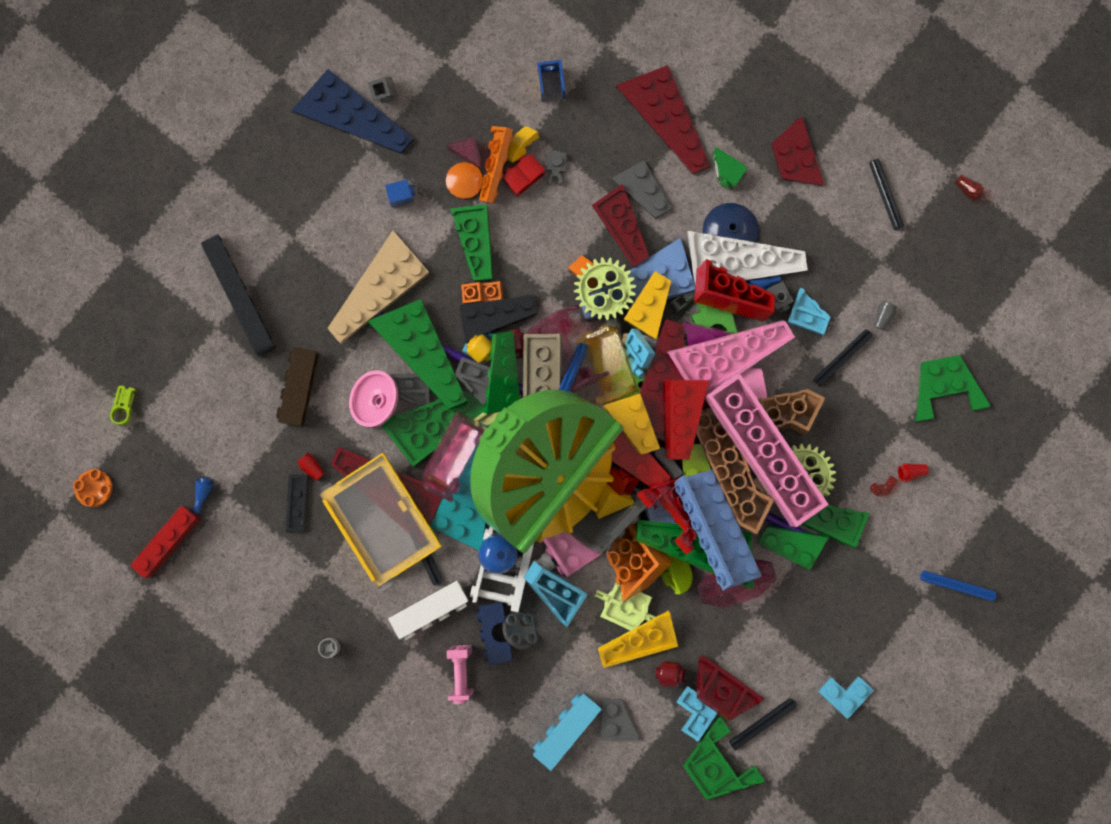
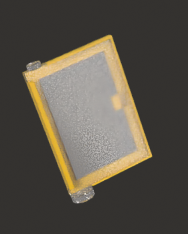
M381 453L333 486L331 483H328L321 488L322 493L319 495L323 499L322 502L380 593L397 583L394 578L395 576L442 547L441 542L385 453Z

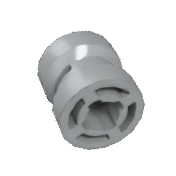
M547 552L541 554L539 559L530 561L531 565L534 561L539 564L542 563L545 568L551 571L556 568Z
M335 638L322 640L318 646L319 654L324 658L336 656L340 651L339 641Z

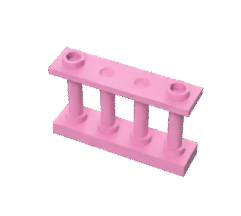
M472 645L452 646L447 650V659H452V662H454L455 689L448 696V701L453 700V704L466 703V700H469L474 692V688H467L466 659L472 654Z

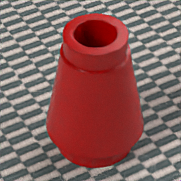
M307 452L296 462L299 465L298 468L316 481L324 474L313 454L310 455Z
M903 463L898 467V477L901 481L905 482L926 476L929 473L926 464Z

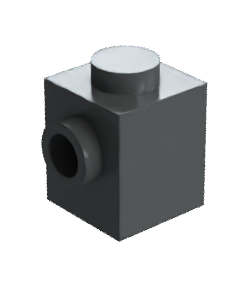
M383 77L368 82L373 101L386 103L392 101V97L397 96L392 77Z
M783 281L766 289V291L775 295L774 313L777 311L783 313L790 309L789 305L794 301Z

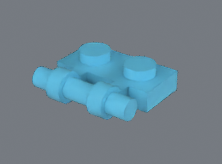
M631 329L624 343L627 348L623 349L621 353L624 361L631 366L633 374L642 379L645 377L643 370L648 368L655 352L638 329Z

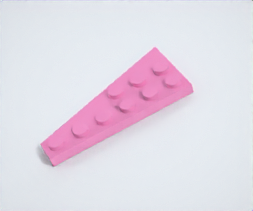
M782 320L672 350L667 353L684 380H709L706 394H708L734 375L742 373L795 338L786 321Z

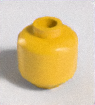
M475 335L466 345L468 347L467 354L478 363H482L484 360L488 362L490 360L492 342L484 335Z

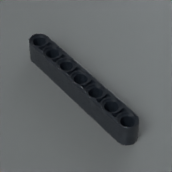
M217 234L201 242L202 248L258 357H261L276 349V346L271 342L272 338L267 328L265 329L262 323L264 322L259 312L255 310V304L250 295L247 294V289L242 279L239 278L238 271L234 263L231 262L226 247L221 242V237Z

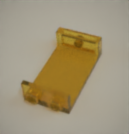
M609 324L600 326L597 332H586L582 334V338L577 339V343H586L588 346L587 351L602 394L595 398L597 405L608 404L639 392L617 326L610 327Z

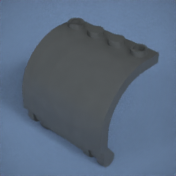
M635 487L631 493L635 504L600 519L591 509L581 521L572 527L573 533L570 535L592 552L605 554L613 546L611 543L616 538L620 539L626 533L625 528L629 524L633 525L639 519L638 515L642 510L646 511L648 509L636 495L641 490Z

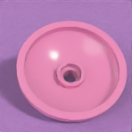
M379 370L367 372L357 380L350 394L349 408L352 417L358 424L370 428L378 427L392 416L398 402V387L395 380L389 374Z

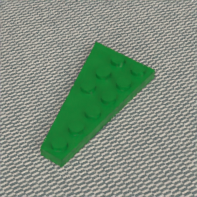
M421 299L368 321L371 327L393 348L409 368L419 376L422 382L432 390L448 410L467 403Z
M467 390L463 392L467 403L448 410L440 400L405 413L397 414L389 418L381 426L410 464L415 467L482 414L486 405L481 404Z
M637 520V542L715 574L713 568L708 563V557L704 549L700 545L698 535H696V539L692 542L693 550L685 554L675 542L676 538L683 531L679 524ZM742 532L752 553V533ZM754 580L741 585L752 590Z

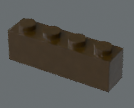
M294 347L293 351H290L288 357L290 367L289 370H286L284 376L286 385L280 395L282 404L281 407H278L276 414L279 423L304 428L319 357L317 351Z

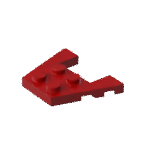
M679 478L664 482L658 486H652L649 489H643L636 495L647 508L651 507L657 500L661 502L663 508L670 513L674 521L683 529L675 542L685 554L690 553L693 550L692 542L696 539L697 533L693 529L690 517L684 510L683 502L675 489L674 482Z

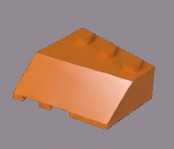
M636 522L633 525L629 524L625 528L626 533L620 539L616 538L611 543L613 545L611 549L606 552L610 566H613L617 576L615 578L616 583L620 585L623 594L621 597L623 602L648 588L672 564L666 553L636 541Z

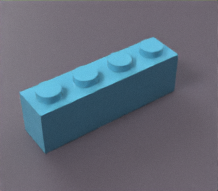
M584 692L581 695L578 693L570 702L573 704L570 709H564L558 716L560 721L556 726L552 724L545 732L547 737L543 741L539 740L533 747L535 750L533 756L550 771L602 709Z

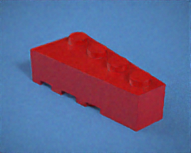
M708 259L696 269L694 303L762 322L774 313V294L755 284L750 285L746 283L744 278L740 276L735 277L727 273V269L712 265V261Z

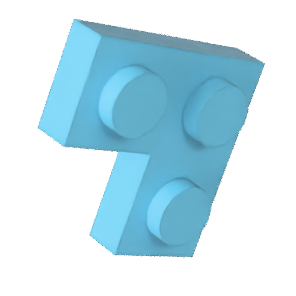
M859 676L846 690L832 677L818 690L846 719L874 691Z
M686 686L676 703L692 714L681 730L698 742L717 715V712L696 698L697 692Z

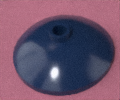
M725 203L715 207L708 213L703 223V234L757 243L759 225L754 214L745 206L737 203ZM734 225L736 230H730L729 226Z

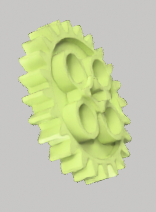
M603 257L600 263L594 259L593 266L587 263V270L580 269L583 275L576 276L580 279V282H574V285L579 286V289L574 290V293H579L575 300L582 301L579 307H586L584 313L590 310V317L598 314L599 320L602 315H605V319L608 320L609 314L616 318V312L623 315L622 308L629 309L626 303H633V300L629 297L636 295V293L631 291L636 285L630 284L634 277L628 278L631 271H624L625 264L619 267V260L612 264L611 258L608 259L607 263H605ZM608 271L615 273L616 278L613 282H609L605 278ZM589 278L597 280L598 285L596 288L588 287L587 281ZM617 282L621 283L620 286L607 290L608 294L600 292L589 296V292L602 288V284L609 286ZM618 289L622 292L620 300L613 299V290ZM596 296H601L604 299V304L601 307L594 304Z
M800 444L798 449L793 445L791 450L807 473L815 469L820 470V472L811 473L809 476L812 481L813 477H817L820 480V485H816L822 496H829L828 490L834 488L830 483L836 481V479L831 477L836 474V471L830 470L834 464H828L827 462L830 457H823L825 451L819 454L818 447L811 450V444L806 449H804L803 444ZM806 459H811L814 466L809 467L806 464Z

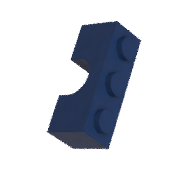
M503 602L479 606L476 614L478 622H482L483 630H480L481 641L486 643V649L483 650L485 661H489V665L513 661L511 645L507 641H498L493 636L494 626L505 622Z

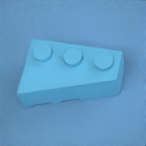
M535 561L524 576V579L564 626L568 627L588 594L575 584Z

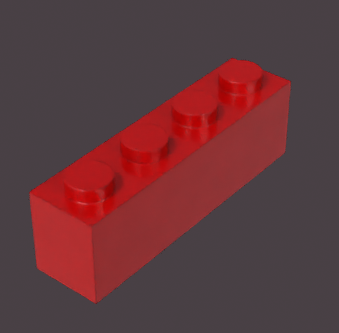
M181 506L132 562L130 567L143 578H151L201 518L187 506Z

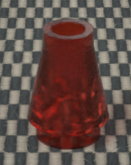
M960 175L955 182L969 200L973 199L975 201L984 191L982 184L964 175Z

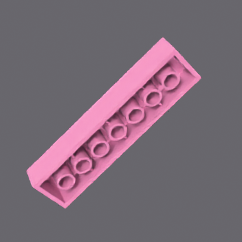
M740 373L705 395L706 402L770 497L774 499L775 504L790 526H799L829 505Z

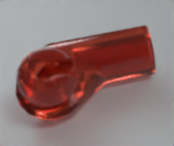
M890 476L885 484L878 485L873 483L870 486V492L874 493L875 496L888 495L898 480Z

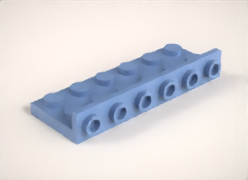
M713 469L689 477L681 476L674 482L676 492L680 495L684 510L690 517L691 525L699 537L700 545L708 557V563L713 568L717 583L721 586L722 590L724 591L760 578L762 575Z

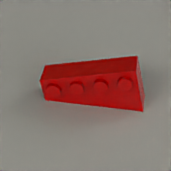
M665 380V458L690 459L709 380Z
M623 431L613 442L615 450L612 452V461L649 487L661 485L671 478L650 453L640 456Z

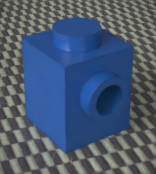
M407 179L385 185L392 208L414 202L412 197L415 195L413 184L409 185Z

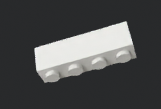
M457 580L388 618L397 637L399 639L404 637L406 641L416 635L414 631L421 628L424 631L433 626L431 622L438 618L439 621H442L450 616L448 612L456 609L458 612L467 607L466 602L469 599Z

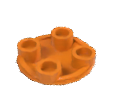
M457 163L447 173V189L457 198L471 199L482 188V173L472 163Z
M92 469L83 472L74 481L73 489L75 490L77 500L82 505L98 507L110 498L112 482L105 472Z

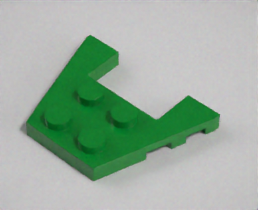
M960 355L921 363L916 422L934 418L930 401L932 398L968 392L972 411L990 407L989 402Z
M720 716L716 718L683 764V767L706 800L765 781L754 765L739 776L735 775L714 744L731 732Z

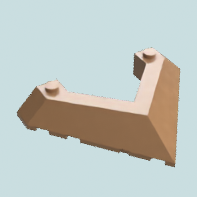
M806 389L795 393H785L763 399L759 398L758 401L778 430L789 428L806 436L825 397ZM712 409L702 410L696 435L738 525L757 535L774 499L756 490L747 461L727 431L724 429L725 435L722 436L716 433V430L724 429Z

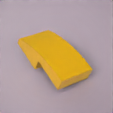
M525 126L517 132L508 147L507 160L513 163L527 154L525 147L531 145L532 142L539 138L538 131Z

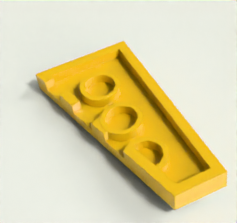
M669 610L599 647L598 651L603 668L678 647Z

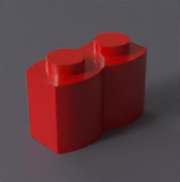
M532 154L528 156L523 155L517 161L518 164L512 168L510 166L503 172L502 181L516 197H519L546 174V170Z

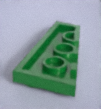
M488 205L450 208L473 281L493 280Z
M513 331L492 335L491 367L488 369L489 384L485 397H487L486 406H484L483 410L485 414L502 411L504 407L507 408L520 399Z
M827 505L801 525L823 535H828L829 538L855 549L870 513Z

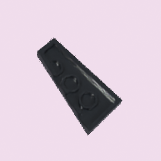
M535 294L459 305L465 343H468L475 335L485 336L492 331L503 329L507 325L518 323L538 314Z

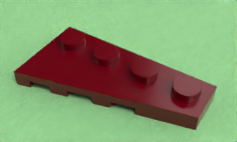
M622 184L592 204V207L634 268L648 259L649 254Z

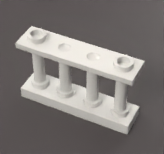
M489 527V529H485L483 540L489 536L500 534L493 532L494 530ZM534 543L526 553H523V557L519 556L515 565H517V568H520L518 576L515 575L513 577L490 573L481 565L477 584L472 586L470 597H473L472 602L477 603L478 597L508 603V606H511L510 611L519 612L526 581L524 576L529 568ZM486 578L513 584L512 586L516 587L515 593L508 596L480 589L482 579Z

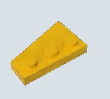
M655 271L624 318L626 322L655 340L657 339L671 280Z
M641 394L603 405L606 412L624 427L622 431L640 456L660 449Z

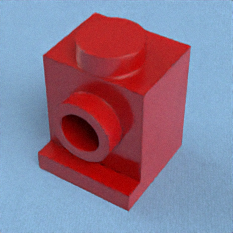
M613 466L609 474L614 479L613 482H607V484L618 495H631L640 480L632 477L623 468Z

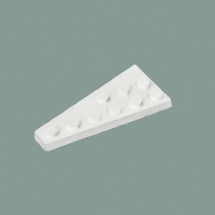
M687 231L695 284L696 269L706 259L712 261V265L718 268L723 267L728 270L727 273L735 277L740 276L744 280L807 270L805 251Z

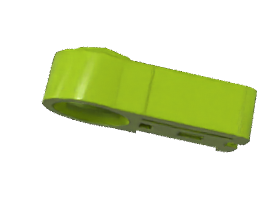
M119 386L110 412V419L118 426H125L131 420L134 392L137 393L134 388ZM122 410L123 413H127L125 420L120 419L119 422H115L114 415L117 411Z

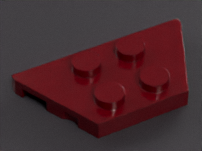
M800 117L771 144L782 180L823 186L824 182L803 117Z
M704 655L699 657L696 698L726 720H732L764 700L762 696Z

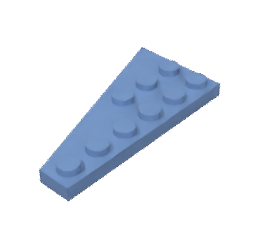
M681 238L630 269L631 272L628 278L634 277L630 284L636 285L635 288L631 289L636 295L629 297L633 300V303L627 302L626 304L631 309L655 271L671 280L667 299L695 292V285ZM617 282L604 286L589 296L600 292L608 294L607 290L620 286L621 283ZM618 289L613 290V299L620 300L622 292ZM596 296L594 304L601 307L604 304L603 297ZM582 306L585 321L598 318V314L590 317V310L584 313L586 307Z

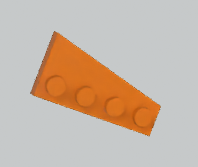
M492 126L491 133H494L493 141H489L488 145L491 154L485 163L486 171L488 172L487 175L483 176L480 201L493 204L497 198V187L503 177L502 169L508 158V147L513 140V129Z

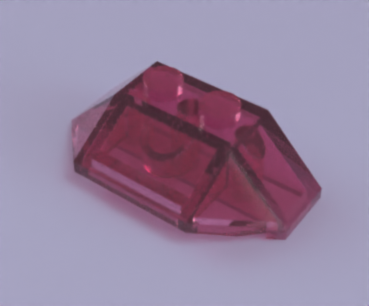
M754 559L762 576L754 580L752 590L738 585L723 591L717 583L716 575L708 572L697 585L701 602L725 608L759 597L768 589L771 583L777 580L773 563Z

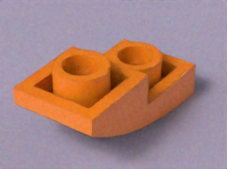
M500 281L461 285L463 304L503 299L502 282Z

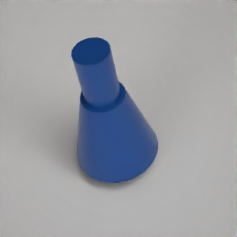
M776 275L769 279L750 280L748 284H755L766 290L772 285L781 282V277Z
M200 477V479L195 480L196 501L193 512L201 513L203 502H205L214 486L211 483V479Z

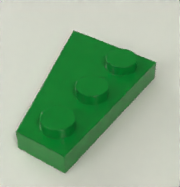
M767 525L758 544L810 570L829 536Z

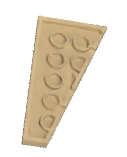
M394 231L391 232L328 327L330 333L340 344L429 275V271Z

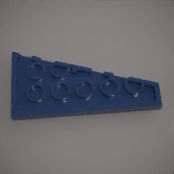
M329 69L326 70L291 110L293 113L355 135L400 154L414 140Z

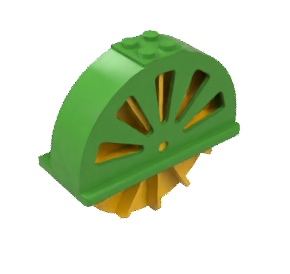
M564 390L539 391L519 399L507 408L504 407L480 437V443L472 463L471 493L479 515L487 525L522 553H526L535 541L542 542L544 538H549L562 532L568 535L573 533L572 527L581 521L591 509L594 512L598 511V508L594 505L600 498L605 484L613 482L614 477L609 474L612 452L615 450L613 442L624 427L598 406L575 393Z

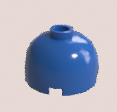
M501 535L489 536L483 540L478 550L480 564L490 573H506L513 568L517 561V548Z

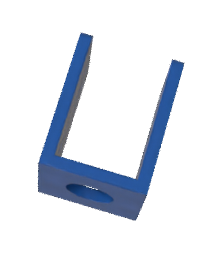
M561 60L537 63L541 102H544L541 73L559 71L562 99H565Z

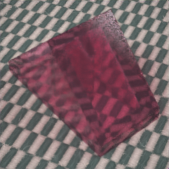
M475 136L448 142V151L472 163L479 169L482 167Z

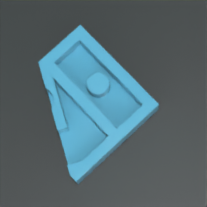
M799 288L787 323L823 336L830 316L819 307L815 300H812L805 293L803 288Z

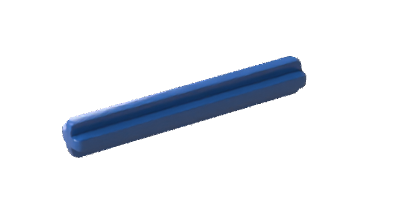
M578 343L559 390L570 392L587 352L588 346L586 343Z
M922 571L920 574V580L989 601H995L997 593L993 590L928 571Z

